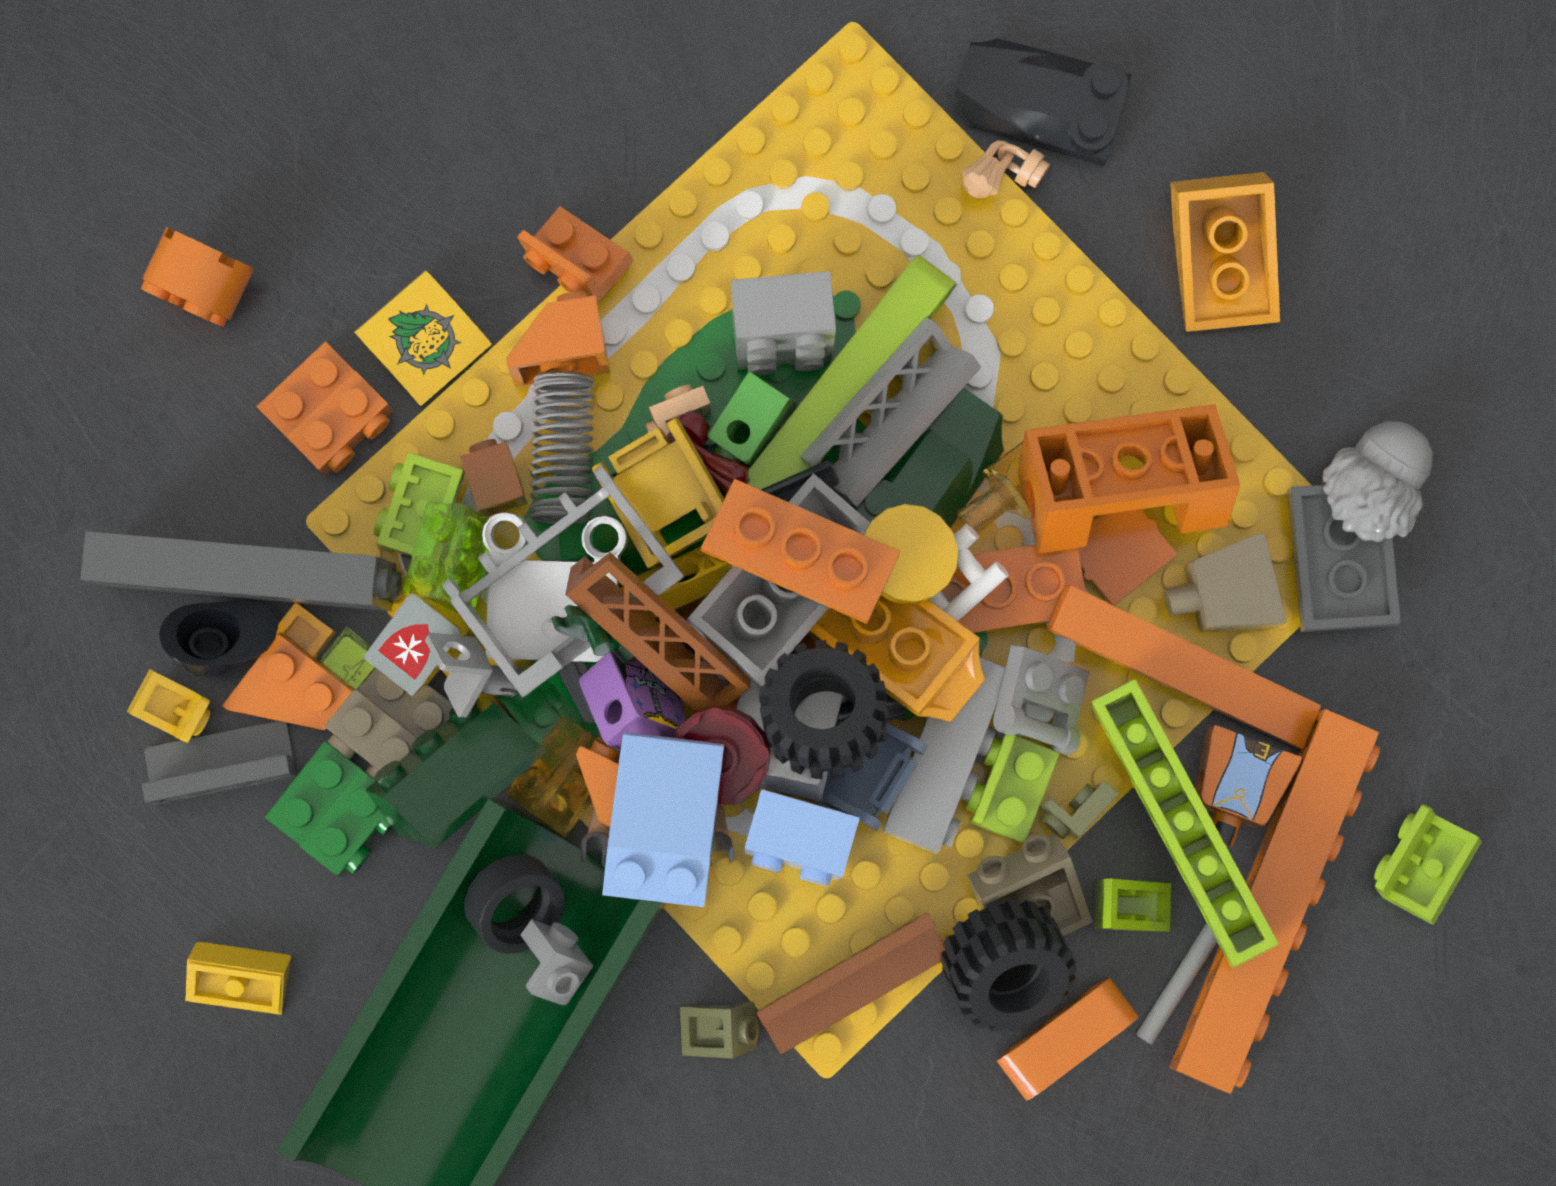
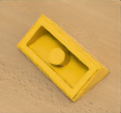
M197 942L187 959L185 1001L282 1015L291 967V955Z

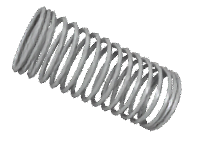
M545 372L533 378L535 381L533 382L535 386L533 390L538 395L533 398V402L537 406L532 409L533 413L537 415L532 422L537 427L532 430L536 438L531 442L536 448L531 453L536 459L531 462L535 470L530 474L535 481L530 485L536 491L530 494V497L535 501L530 505V518L537 522L555 524L569 513L558 498L542 499L535 495L545 493L560 496L566 492L569 496H588L592 493L590 489L582 487L540 488L535 486L543 482L566 486H583L592 483V480L587 477L553 476L543 478L536 475L540 472L561 475H587L593 472L590 467L578 466L591 463L593 461L591 457L573 454H587L593 451L591 446L580 443H589L594 440L591 435L581 434L590 432L594 428L590 424L579 422H589L594 419L592 414L585 413V411L592 410L594 406L591 403L582 401H589L595 397L592 393L587 392L595 387V380L587 374L576 372ZM558 395H582L583 397H568ZM545 397L560 401L541 403L537 399ZM563 405H572V406H584V407H561V406H563ZM541 408H546L562 412H550L543 414L538 412L537 410ZM557 416H578L583 418H567ZM544 418L559 422L540 424L537 420ZM560 427H580V428H560ZM545 429V430H549V431L564 432V433H553V434H545V435H542V434L537 433V431H538V430ZM566 438H583V439H566ZM540 440H547V441L558 442V443H575V444H551V445H544V446H543V445H540V444H538V443H536V442H537V441H540ZM543 450H544V451H548V452L563 453V454H561V455L541 456V455L536 454V452H539V451H543ZM545 461L550 463L569 465L542 467L537 465L536 463ZM571 498L577 507L587 500L584 498ZM541 504L552 505V506H540V507H535V506L541 505ZM591 511L577 520L576 523L590 521L592 519L590 516L592 514Z

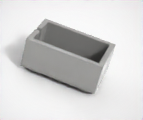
M830 271L731 280L732 316L738 370L747 369L748 372L750 371L758 376L775 373L776 367L780 366V364L789 363V365H795V370L813 371L823 368V362H832L836 325Z

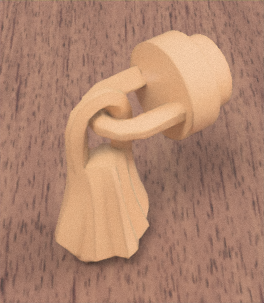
M997 140L989 146L978 161L962 170V187L975 198L996 195L999 192L1002 176L1006 168L1017 174L1015 182L1023 187L1029 184L1036 188L1050 164L1043 160L1045 155L1036 149H1033L1029 154L1016 145ZM997 150L998 160L997 158L993 157ZM1014 154L1025 160L1021 167L1011 162Z

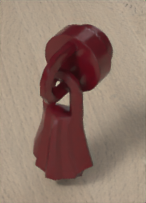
M692 411L676 417L687 432L698 454L702 456V461L714 482L728 493L734 479L749 484L750 479L747 466L702 448L709 439L707 436L710 430V426L704 417ZM670 431L667 434V438L670 443H673L676 440Z

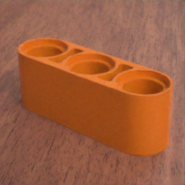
M1108 976L1013 1045L996 1061L1025 1101L1041 1093L1125 1030L1139 1015L1110 976Z

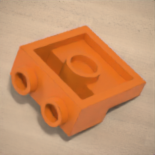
M326 341L256 406L324 476L331 470L337 473L346 467L355 456L353 449L366 437L369 440L377 437L388 426L390 422L388 416L393 412L389 404Z

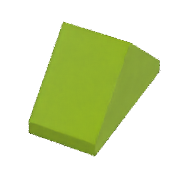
M1122 879L1095 880L1094 929L1170 932L1171 883Z

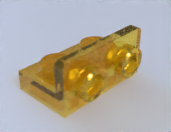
M562 716L541 744L546 753L513 781L507 789V795L566 838L592 802L576 753L581 744L591 748L594 740L601 741L568 717Z

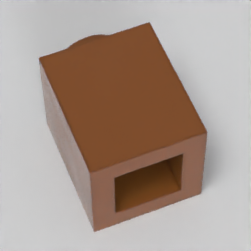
M496 439L481 441L469 447L470 453L460 456L477 511L482 518L528 504L511 450L506 441L497 444Z

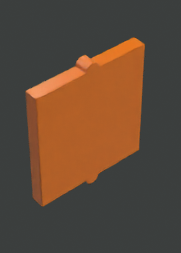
M1141 509L1100 515L1091 524L1087 546L1078 548L1081 569L1084 572L1083 580L1091 581L1111 605H1116L1178 554L1156 528L1158 522L1155 519L1150 520Z

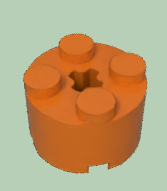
M166 227L142 277L144 282L141 290L224 328L227 319L231 320L254 268Z

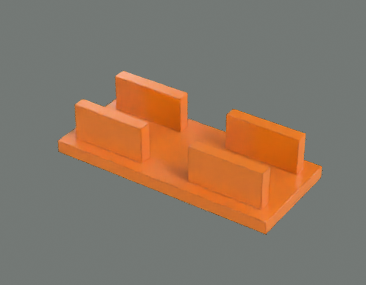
M734 479L701 546V551L866 624L869 622L900 555V551L736 479Z
M1037 545L973 554L985 570L997 561L1007 570L1009 576L958 622L972 633L1050 622L1065 585H1072L1086 592L1078 548L1039 553ZM957 567L949 584L941 592L951 602L971 583Z

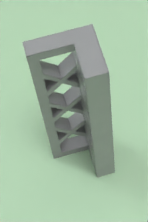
M925 317L800 458L810 468L821 463L819 460L833 445H840L839 459L833 465L837 472L839 483L831 489L847 503L857 507L981 369V365L972 354L952 346L936 322ZM930 338L937 350L925 364H918L919 349ZM895 375H903L902 387L899 393L894 398L886 399L888 383ZM872 409L870 425L863 433L855 434L856 419L864 410Z

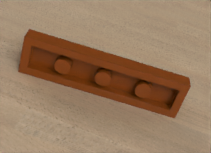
M611 552L595 564L584 556L570 568L565 595L695 711L715 705L726 707L750 689L751 680ZM608 572L624 586V591L606 576ZM645 610L652 611L659 617L660 624ZM681 642L690 645L695 650V655L691 651H689ZM716 674H722L731 684L723 689L724 681Z
M925 913L757 1010L756 1013L760 1021L766 1028L780 1055L940 963L941 952L945 951V948L934 928L936 925L930 914Z

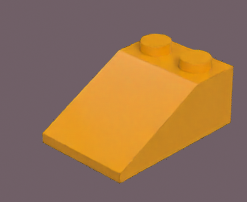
M1264 172L1170 182L1173 233L1185 331L1280 322L1274 182Z

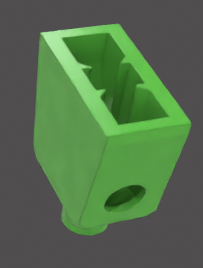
M749 371L707 436L718 444L712 453H717L739 463L743 461L752 466L797 404ZM747 424L750 428V436L745 443L738 444L734 439V433L740 425Z

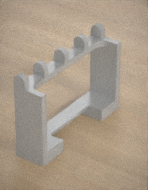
M602 465L594 470V474L598 481L603 484V488L578 507L569 495L564 492L558 497V500L569 514L539 536L535 534L527 522L520 525L518 529L529 544L501 565L497 566L486 551L481 554L478 559L489 574L462 593L459 586L450 578L442 584L445 591L451 597L450 602L522 698L591 647L590 643L570 637L524 672H521L469 601L609 496L613 498L664 566L646 579L644 583L659 596L685 577Z

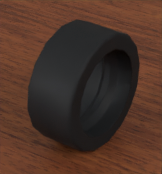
M509 855L493 861L478 873L468 887L464 907L467 920L489 949L502 954H512L530 949L521 934L531 919L552 926L554 922L560 923L566 902L563 888L541 860L530 855ZM525 886H539L536 897L528 909L517 917L505 922H491L494 910L502 899L513 891Z

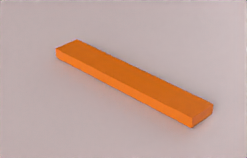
M1065 585L1046 629L1296 749L1304 748L1321 705L1072 585Z

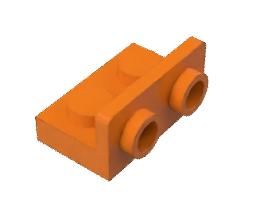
M561 206L557 208L534 237L525 230H522L517 236V239L526 251L523 258L531 267L543 275L548 270L559 277L557 279L558 283L568 292L582 291L586 293L587 297L596 295L597 303L603 299L634 261L628 251Z

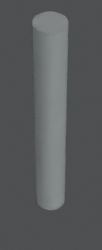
M1207 923L1136 1033L1138 1037L1153 1045L1217 944Z

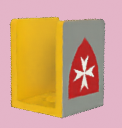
M427 582L419 593L414 592L407 597L363 658L413 697L428 685L440 670L425 641L428 633L466 636L470 631V627L450 602L451 597L433 582ZM443 647L450 656L455 650L453 647Z

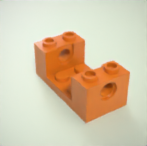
M1215 404L1025 430L1017 472L1039 553L1086 547L1093 516L1167 505H1174L1173 510L1180 534L1224 528L1228 526L1240 488L1239 478ZM1124 456H1133L1140 460L1144 466L1136 470L1127 469L1120 464L1118 459Z

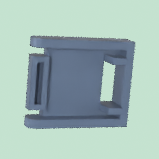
M886 723L887 733L884 742L877 741L878 753L872 760L865 755L862 757L863 768L853 772L850 766L843 768L844 777L833 779L832 771L828 772L821 799L822 802L842 813L859 817L860 823L875 831L879 829L882 822L874 816V813L878 809L888 814L918 764L909 757L911 752L914 751L923 755L928 748L918 738L889 723Z

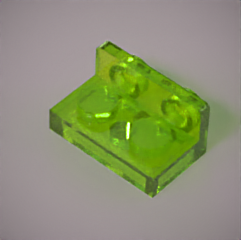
M428 502L425 505L403 593L407 596L414 592L418 593L424 599L432 600L459 614L450 602L451 597L445 591L442 584L450 578L459 586L460 591L463 593L484 577L486 569L478 557L485 551L489 554L482 536L484 525L489 518L467 505ZM479 595L469 601L474 609L476 608Z

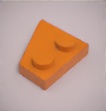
M280 632L277 633L276 639L269 649L260 655L222 706L233 712L319 730H327L324 726L354 691V688L315 657L311 656L285 633Z

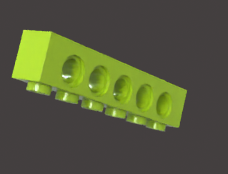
M1136 679L1093 700L1092 708L1231 969L1233 970L1276 948L1279 944Z

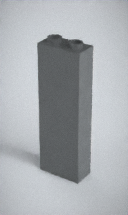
M85 531L80 580L109 587L391 612L393 601H399L402 590V575L400 572H396L397 564L377 556Z

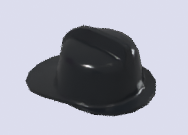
M254 600L197 603L184 605L172 611L161 624L159 639L161 648L171 659L182 664L187 671L196 676L209 678L220 676L230 671L235 664L253 660L266 652L276 639L278 624L275 614L266 605Z

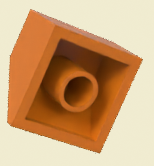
M582 291L568 292L559 295L557 302H550L545 305L506 358L507 367L516 388L534 385L533 382L535 381L533 378L545 372H576L589 376L610 373L596 295L586 297V293Z

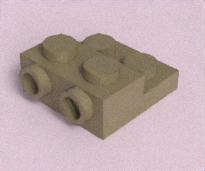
M376 668L359 690L354 689L324 727L333 733L328 742L343 755L351 759L355 753H358L370 763L365 772L374 779L376 773L386 764L396 760L400 761L412 751V743L421 734L431 729H437L450 718L448 714L453 706L429 685H426L412 697Z
M1055 833L1049 836H1031L1024 841L1022 849L1003 858L1000 856L987 857L979 863L976 871L967 874L981 910L987 908L986 904L995 901L999 905L1004 904L1007 899H1017L1019 904L1029 900L1035 902L1038 908L1043 906L1049 911L1062 936L1093 922L1072 860Z

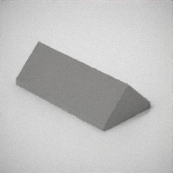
M814 473L789 501L791 504L860 534L865 532L870 523ZM733 565L686 621L751 681L763 686L765 684L764 677L769 668L777 670V659L783 653L789 655L829 607Z

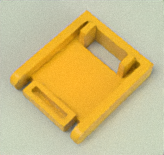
M676 417L667 422L668 428L676 440L673 443H670L663 430L657 427L608 457L619 475L613 478L603 462L592 467L594 472L600 465L603 466L670 557L675 556L707 536L724 501L720 490L687 432ZM609 496V501L647 568H654L661 564L613 498ZM696 509L705 524L667 545L660 530Z

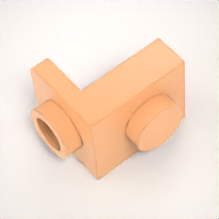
M684 385L665 394L666 401L649 407L653 421L646 423L645 426L648 433L660 427L667 436L670 432L667 422L678 415H685L688 411L696 412L701 416L711 413L710 401L704 387L692 389L691 385Z

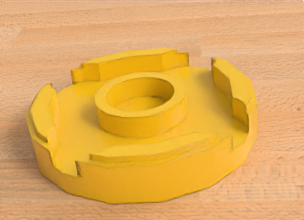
M903 504L888 508L873 519L863 535L900 551V555L881 596L891 602L906 604L930 600L949 584L957 569L958 547L952 530L939 515L925 507Z

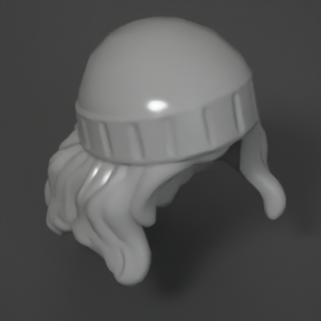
M1386 421L1366 430L1355 447H1345L1337 452L1331 464L1323 471L1322 485H1325L1323 490L1328 495L1327 501L1331 505L1332 516L1334 520H1343L1342 527L1344 531H1354L1361 540H1372L1374 542L1393 538L1397 534L1405 537L1411 532L1419 511L1423 507L1420 489L1431 474L1433 452L1427 438L1419 430L1407 423Z

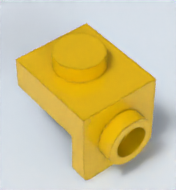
M149 669L127 713L188 743L192 735L198 736L204 729L210 716V710L206 709L210 700Z

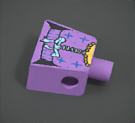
M612 651L604 655L578 679L602 739L608 746L621 750L624 732L673 738L679 726L686 720L683 699L640 661L636 660L625 664L618 653Z

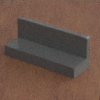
M275 721L190 738L188 743L180 740L147 747L144 750L149 782L141 783L144 802L159 805L297 777L289 725L286 722Z

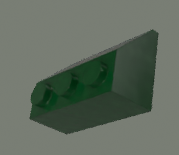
M477 698L466 718L458 717L454 708H452L448 714L450 718L437 729H431L421 734L412 743V751L400 761L396 760L386 764L376 773L374 777L376 781L365 791L398 835L436 849L479 812L488 799H494L546 753L537 741L492 701Z

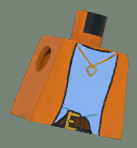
M1214 725L1207 728L1204 736L1195 790L1206 810L1214 812L1212 821L1227 847L1233 848L1241 823L1255 828L1265 826L1299 767L1302 757Z

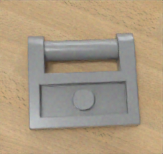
M1011 645L994 713L993 723L995 729L1010 736L1018 733L1050 744L1052 750L1071 755L1080 744V733L1076 727L1090 671L1027 647ZM1024 701L1054 712L1053 723L1049 724L1024 715L1021 709L1022 702Z

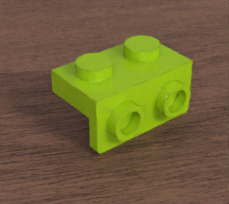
M1422 804L1416 814L1410 813L1404 820L1398 834L1399 839H1401L1392 856L1386 854L1382 858L1376 869L1374 879L1377 880L1375 888L1383 899L1434 925L1482 842L1478 836L1435 815L1431 807Z

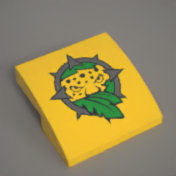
M426 270L354 331L381 364L389 370L420 406L492 345L466 313Z

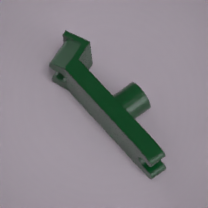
M567 605L564 608L567 614L566 617L554 616L551 618L556 631L589 642L596 656H603L616 650L625 664L637 660L635 656L578 606Z

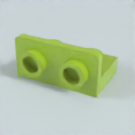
M408 452L404 464L397 463L392 473L389 490L394 491L389 509L382 508L376 519L374 535L379 537L377 545L384 551L391 553L395 551L434 564L465 476L464 470Z
M1003 734L1002 739L994 737L983 761V764L990 766L985 783L983 785L976 782L972 795L965 809L973 812L969 823L1023 844L1028 837L1060 753L1016 735Z

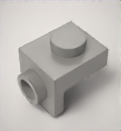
M531 919L521 936L540 961V965L527 982L526 988L532 995L560 1005H566L593 965L576 944L578 937L572 930L560 923L554 922L552 926Z

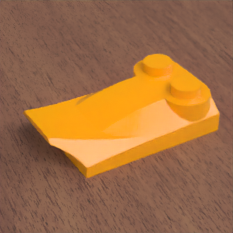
M880 596L868 624L828 608L807 633L813 639L815 645V640H826L827 648L835 649L838 641L848 644V653L850 655L857 649L864 653L867 666L874 663L879 670L880 681H884L886 693L918 717H932L952 722L986 679L979 657L980 638L929 600L903 604L891 602Z

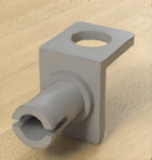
M428 633L425 641L441 670L450 672L444 683V690L458 717L466 718L480 693L504 695L506 697L517 695L516 688L500 667L490 665L476 637ZM443 647H453L461 651L458 659L448 655Z

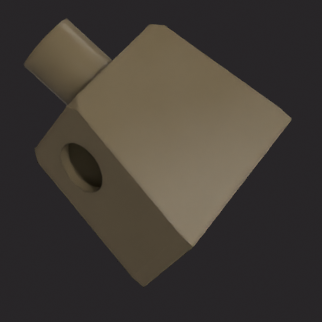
M1265 533L1256 534L1191 561L1185 566L1188 584L1164 589L1165 603L1170 617L1195 612L1201 632L1273 629L1286 623Z

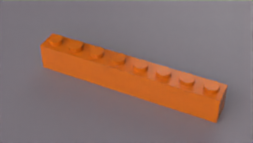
M1327 709L1318 712L1305 746L1299 751L1298 756L1302 757L1300 765L1278 802L1246 880L1249 890L1279 944L1276 948L1233 970L1222 950L1218 947L1169 1066L1170 1069L1229 1094L1232 1093L1234 1086L1241 1088L1251 1067V1060L1246 1059L1253 1040L1260 1042L1269 1024L1270 1015L1265 1013L1272 995L1276 997L1280 995L1286 983L1289 971L1283 968L1290 950L1296 952L1304 939L1307 925L1301 923L1308 905L1314 907L1324 890L1325 880L1321 879L1320 876L1326 861L1333 862L1342 846L1344 836L1338 834L1344 817L1351 818L1360 802L1362 791L1356 788L1362 773H1370L1378 758L1380 747L1374 744L1379 732Z

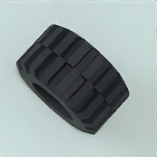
M815 640L816 648L807 650L805 643L794 647L795 656L790 658L786 653H783L777 659L778 671L769 668L764 677L766 687H761L760 713L769 747H774L775 756L782 764L789 760L791 770L800 775L805 768L810 769L811 778L822 779L824 771H832L833 779L844 777L843 768L850 766L853 772H856L863 768L862 757L864 755L872 760L878 753L877 741L884 742L887 733L888 710L884 681H880L879 670L874 663L867 666L866 655L857 649L850 655L848 653V644L837 641L834 649L827 648L826 640ZM817 692H835L843 695L853 704L854 708L849 717L841 724L828 729L809 727L800 722L795 716L796 709L800 703L808 696Z
M1007 899L1004 904L998 905L997 901L986 904L987 908L981 911L975 909L967 914L969 918L965 922L959 921L952 928L955 934L946 937L943 943L945 951L941 952L943 972L962 1014L968 1021L972 1020L974 1026L981 1029L988 1026L990 1031L1001 1032L1004 1028H1008L1009 1031L1020 1030L1023 1025L1029 1024L1032 1026L1039 1023L1041 1017L1045 1015L1050 1016L1057 1010L1056 1005L1058 1003L1066 1001L1070 995L1068 989L1074 987L1076 982L1074 975L1077 971L1076 962L1049 911L1043 906L1038 908L1035 902L1029 900L1019 904L1017 899Z

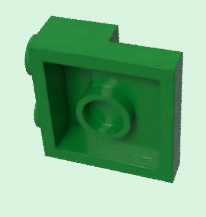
M326 741L322 743L265 816V819L298 843L300 848L339 877H344L348 871L353 875L357 873L372 853L367 846L378 832L384 836L392 829L390 823L365 791L375 780L365 770Z

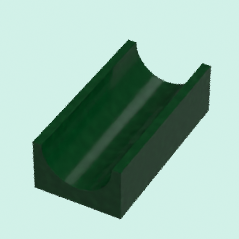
M488 799L277 1149V1152L293 1162L307 1161L327 1167L364 1186H499L666 903L602 895L605 866H602V859L588 852L585 863L581 862L580 846L504 800ZM509 855H530L543 862L564 890L566 907L560 924L566 926L577 935L578 941L576 944L593 965L566 1005H560L532 995L526 988L527 982L540 965V961L531 949L512 954H502L489 949L466 918L464 901L468 887L478 873L495 860ZM525 886L510 893L502 899L494 910L491 922H505L520 915L528 909L535 899L539 886Z

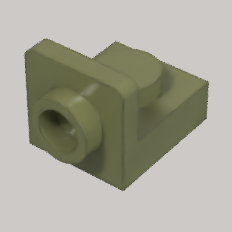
M1105 781L1098 784L1095 789L1087 783L1068 804L1075 810L1071 815L1053 799L1048 797L1039 806L1046 813L1041 820L1060 838L1064 839L1069 834L1076 840L1119 793Z
M742 1002L732 1006L687 1004L680 1007L682 1056L733 1059L756 1050L760 1025L755 1015L754 1002Z

